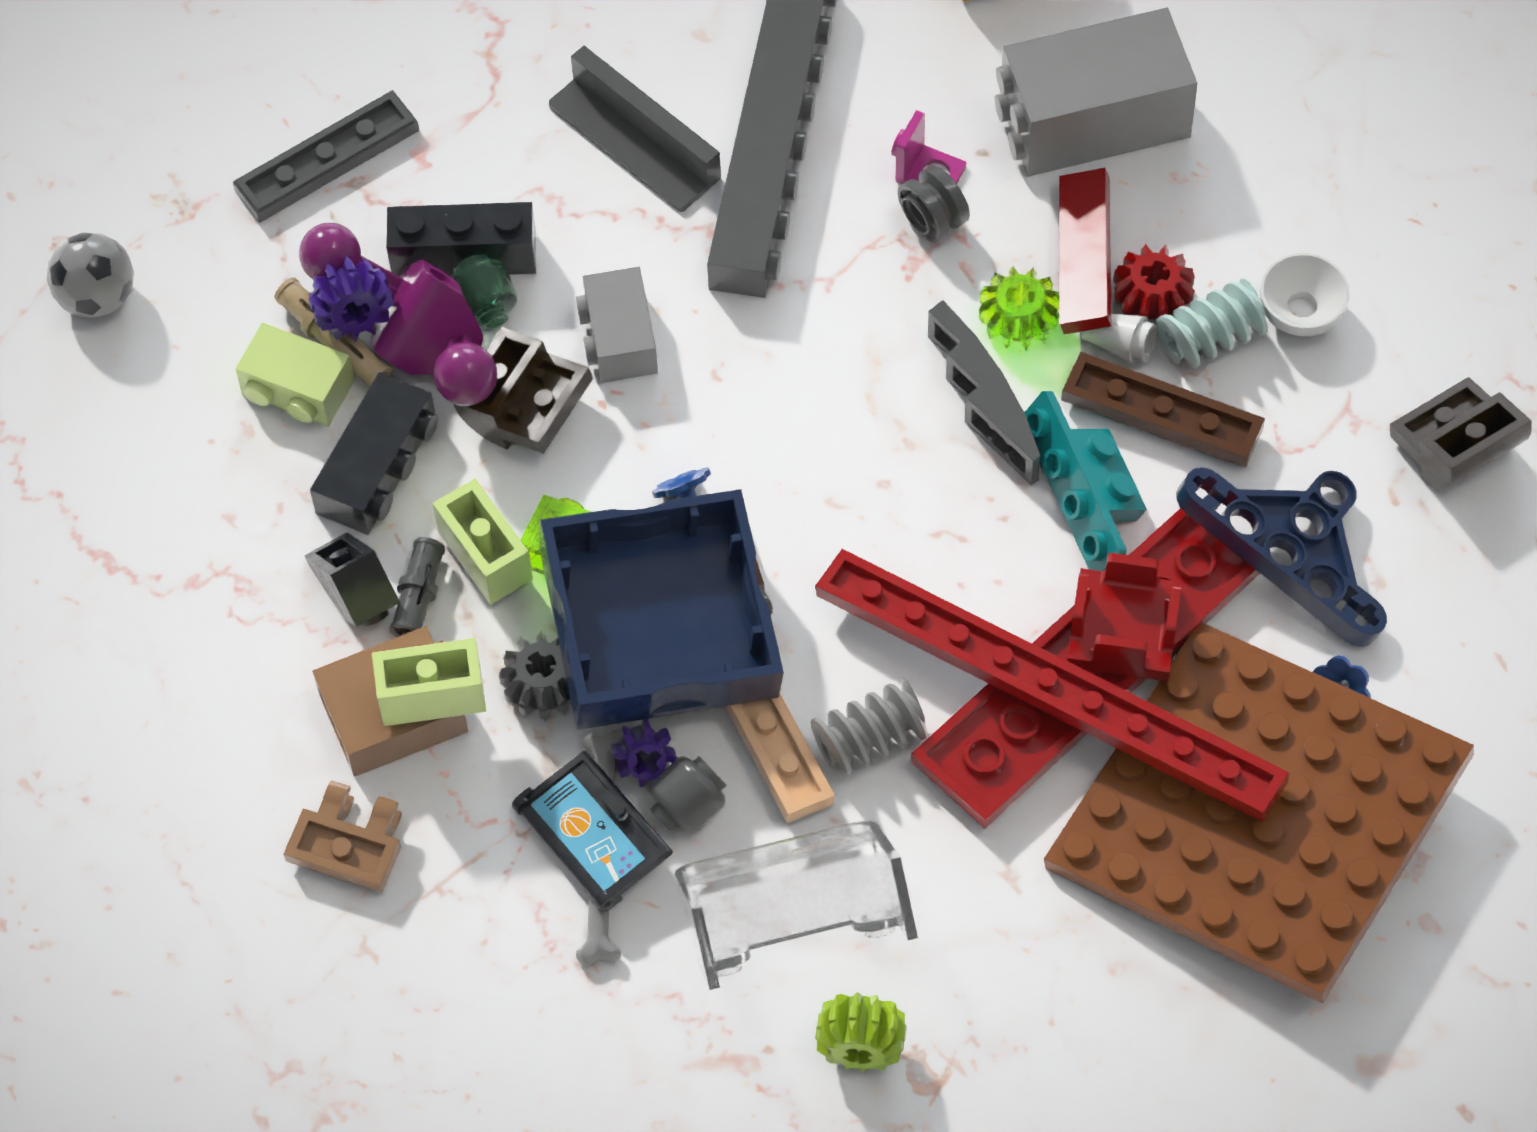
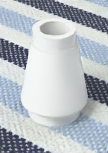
M1111 314V327L1081 332L1083 340L1090 341L1092 344L1133 364L1137 360L1147 362L1150 359L1157 342L1158 327L1156 324L1148 322L1146 316Z

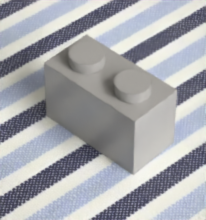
M640 266L582 276L584 295L576 296L580 325L590 324L592 336L583 337L588 366L597 365L600 382L604 383L658 374L656 345Z

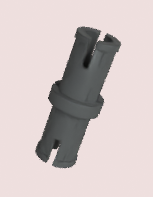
M419 537L413 542V551L406 575L400 577L397 585L400 603L397 604L393 621L389 627L390 632L396 637L422 628L429 603L436 599L438 586L435 584L442 555L445 553V546L438 540Z

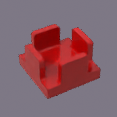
M1109 553L1105 571L1080 568L1067 661L1089 671L1169 681L1182 582L1157 578L1159 561L1146 557Z

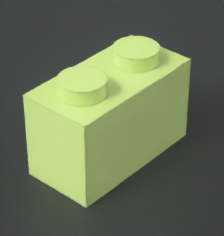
M263 322L235 368L241 393L251 402L260 406H268L270 404L286 410L292 417L301 422L311 423L315 421L328 427L355 381L350 355Z
M475 478L432 503L438 533L490 605L533 580L529 551Z
M476 638L372 652L376 695L383 726L487 712Z

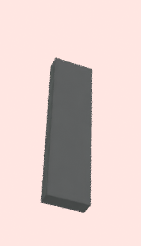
M391 90L232 182L234 191L256 220L261 223L420 131L418 121L397 94Z

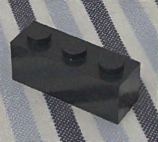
M532 202L387 207L386 249L391 272L400 276L407 266L424 260L450 277L536 274V226Z
M378 372L310 488L317 515L366 535L370 534L377 520L382 521L386 518L393 502L395 488L400 480L406 481L409 478L415 465V454L422 441L428 442L436 430L438 415L435 413L431 392Z

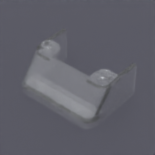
M873 821L848 823L695 861L675 871L679 895L697 961L709 990L720 988L718 977L729 976L743 969L742 963L751 957V949L851 925L855 931L864 932L867 938H880L890 935L896 931V926H899L907 940L918 938L901 857L880 826Z

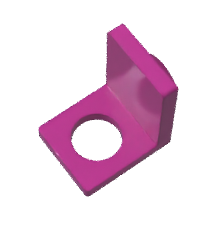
M918 110L913 114L905 130L901 129L892 146L891 155L896 157L895 181L904 184L909 179L918 180V174L927 165L934 163L944 165L957 184L967 167L966 161L925 145V113Z

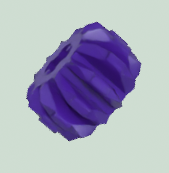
M346 256L342 267L336 269L327 263L325 270L327 276L313 277L312 286L314 291L309 293L310 298L308 299L311 311L314 312V318L318 327L322 331L329 330L336 341L349 333L350 338L357 342L361 332L367 331L373 335L376 334L377 327L375 323L389 322L390 312L388 309L394 306V296L391 288L388 287V279L380 268L373 269L372 264L366 258L354 266L353 262Z

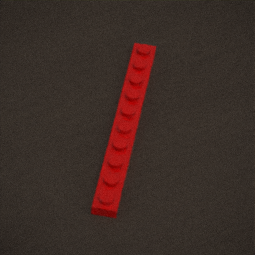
M843 548L815 585L817 597L1262 823L1288 784V771Z

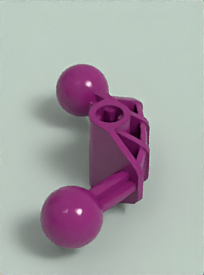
M322 223L314 226L304 235L299 246L301 267L312 280L315 276H327L325 271L327 263L338 269L343 266L346 256L353 262L354 266L366 258L361 255V247L354 233L338 223ZM367 259L372 264L373 269L380 268L386 274L389 282L388 287L391 288L394 296V306L388 309L390 312L389 322L376 323V334H372L371 337L374 351L384 360L410 375H434L437 390L447 401L453 404L471 406L485 400L492 393L496 385L497 367L491 354L481 347L483 343L481 327L469 307L460 285L448 274L424 260L407 266L400 276H397Z

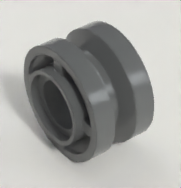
M930 165L918 174V180L909 179L898 187V200L906 218L930 242L936 243L949 234V227L959 228L970 218L969 206L961 189L947 172L936 165Z

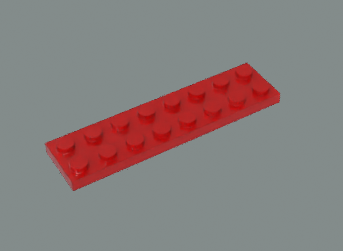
M1181 508L1129 554L1131 556L1157 559L1159 561L1157 578L1182 582L1172 655L1184 645L1192 632L1202 623L1206 624L1260 574L1190 518ZM1074 605L1032 644L1067 661ZM1086 670L1130 693L1146 680V678ZM987 684L911 753V763L985 829L1084 738L1087 733Z

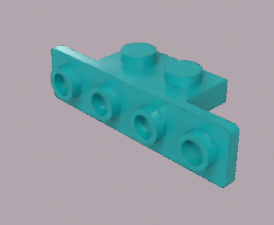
M1042 391L1024 412L1040 453V465L1088 569L1105 571L1109 553L1124 555L1127 553L1126 546L1114 522L1137 521L1147 508L1110 430L1070 429L1054 392Z

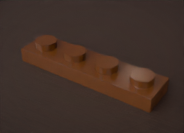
M1081 351L1062 389L1061 400L1243 467H1247L1265 423L1264 417Z

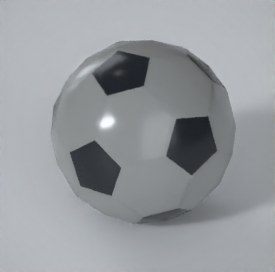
M81 232L65 239L56 247L48 261L46 280L53 298L64 310L80 318H100L114 312L124 304L133 288L134 269L127 251L118 241L102 233Z

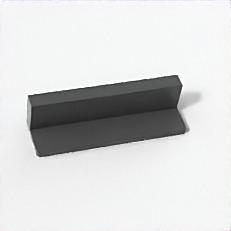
M585 45L571 55L573 80L549 100V108L679 212H684L721 179L720 152Z

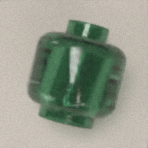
M481 254L466 258L455 265L452 269L453 275L451 277L460 285L462 293L482 330H492L505 324L509 320L507 314L514 309L518 302L517 292L505 265L496 259H489L487 255Z

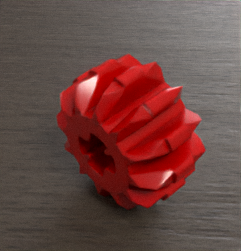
M1145 243L1140 255L1128 251L1123 259V265H1117L1113 277V282L1115 283L1113 298L1115 303L1122 304V313L1124 315L1146 316L1148 320L1155 319L1156 321L1164 314L1172 316L1175 309L1181 306L1188 307L1190 302L1194 300L1195 290L1193 285L1195 274L1193 268L1185 267L1186 260L1183 253L1170 257L1166 244L1159 252H1152Z

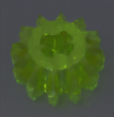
M1014 266L1009 270L1008 277L996 272L994 273V276L991 278V285L983 286L980 292L981 306L978 312L981 324L986 325V333L989 336V340L1003 336L1002 343L1006 349L1014 341L1021 343L1026 351L1031 345V339L1045 344L1046 339L1049 337V330H1056L1059 324V292L1053 291V283L1050 277L1036 280L1037 273L1034 267L1026 275L1019 274Z

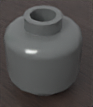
M680 756L650 784V794L657 802L650 808V811L670 832L679 825L686 832L696 833L724 807L726 799L722 790L727 785L700 756H697L694 760Z

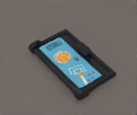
M587 751L579 753L535 789L532 790L529 786L512 802V808L517 814L523 815L593 898L594 905L601 913L609 911L623 900L621 895L673 853L672 849ZM625 814H628V816H627V818H626L625 820H623V821H619V820H618V818H622V817L625 816Z

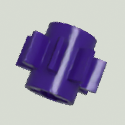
M647 718L643 719L641 725L631 729L623 725L621 727L624 735L622 744L615 743L611 745L613 757L621 760L617 765L619 776L625 778L632 774L638 779L640 787H644L647 781L657 778L665 770L666 762H673L677 759L675 749L666 746L671 741L667 727L656 732L650 727ZM643 750L645 753L649 755L645 756L642 752L638 751Z

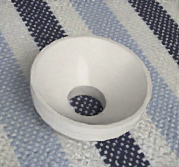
M1294 253L1276 260L1267 268L1260 285V300L1266 317L1278 329L1298 336H1314L1332 329L1343 317L1350 297L1349 284L1342 270L1331 260L1311 253ZM1295 299H1307L1313 303L1316 312L1309 317L1301 318L1293 315L1287 305Z

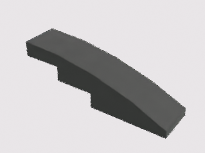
M942 300L928 311V337L947 354L946 379L965 397L964 422L1032 486L1039 480L1040 453L1025 413L1003 372L978 337Z

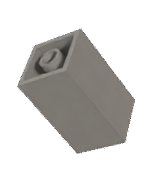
M1168 7L1003 46L1002 66L996 67V78L1000 94L994 96L995 107L1000 122L1007 121L1011 132L1008 133V141L1012 157L1015 161L1022 160L1027 177L1191 138L1198 82Z

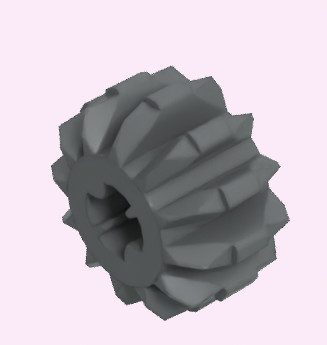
M540 631L536 638L537 642L530 644L520 636L517 642L518 651H505L503 660L506 667L500 669L501 671L499 672L500 684L505 688V700L509 705L518 704L519 712L524 718L537 709L539 710L540 718L546 721L549 716V710L554 708L566 716L569 710L567 701L571 700L558 637L551 643H548L546 635Z

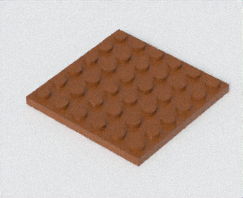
M1202 623L1189 635L1172 661L1169 681L1160 680L1147 701L1288 771V784L1262 823L1116 748L1044 857L1045 869L1316 1001L1324 1003L1472 760L1474 744Z

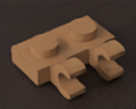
M331 780L326 788L318 812L302 809L283 853L286 862L383 893L402 847L399 839L391 837L395 833L402 816V812L397 810L399 803L378 796L366 828L344 822L352 808L354 796L349 795L350 786Z

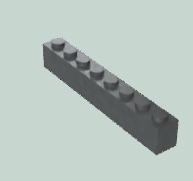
M838 0L766 1L707 262L709 290L766 298L769 280H778L782 253L776 251L778 239L786 240L788 236L790 212L785 211L787 200H795L799 172H795L793 169L795 160L803 161L805 157L807 133L802 132L804 121L812 122L816 94L810 93L812 83L820 84L824 55L818 54L821 44H829L832 17H827L828 8H836Z

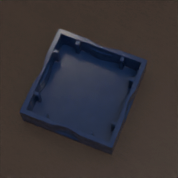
M742 489L672 499L644 509H607L540 520L539 550L577 730L779 698L784 671L769 606L760 591L757 581L756 550Z

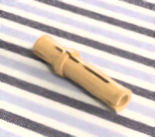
M297 278L287 279L278 287L274 299L301 323L300 329L309 338L316 337L323 345L350 355L353 373L369 388L378 372L391 377L394 376L395 371L377 356L359 337L357 342H355L347 333L336 341L329 330L322 331L318 327L314 318V312L311 311L309 305L310 292L301 285Z

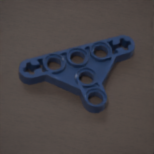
M1203 467L1195 468L1186 475L1176 491V500L1179 507L1190 518L1340 638L1353 646L1363 647L1371 644L1384 630L1387 624V614L1384 607L1375 598L1357 585L1342 518L1357 499L1356 487L1348 476L1338 471H1325L1315 479L1306 491L1237 489L1215 471ZM1321 487H1329L1335 490L1342 499V505H1333L1327 502L1321 494ZM1201 488L1208 495L1201 498L1195 492ZM1223 504L1226 508L1220 515L1216 510ZM1230 516H1240L1246 519L1252 527V534H1242L1236 531L1230 522ZM1304 517L1312 521L1317 529V535L1312 536L1303 533L1297 527L1295 518ZM1276 547L1286 551L1291 557L1292 566L1278 564L1272 558L1270 548ZM1317 579L1326 583L1330 587L1332 598L1318 596L1312 590L1310 580ZM1343 600L1347 604L1340 611L1336 606ZM1358 615L1367 621L1364 626L1359 625L1355 621Z

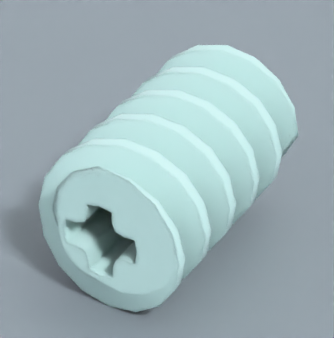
M1240 278L1239 282L1232 281L1226 284L1222 291L1216 289L1207 294L1206 299L1197 298L1190 302L1189 307L1181 306L1175 309L1172 316L1164 314L1156 321L1158 337L1167 357L1176 365H1180L1181 360L1185 359L1189 366L1194 369L1201 365L1198 351L1201 350L1206 358L1213 360L1217 357L1216 342H1218L1223 350L1229 352L1234 349L1232 334L1245 344L1251 340L1250 325L1259 335L1268 332L1263 304L1251 283L1243 278Z

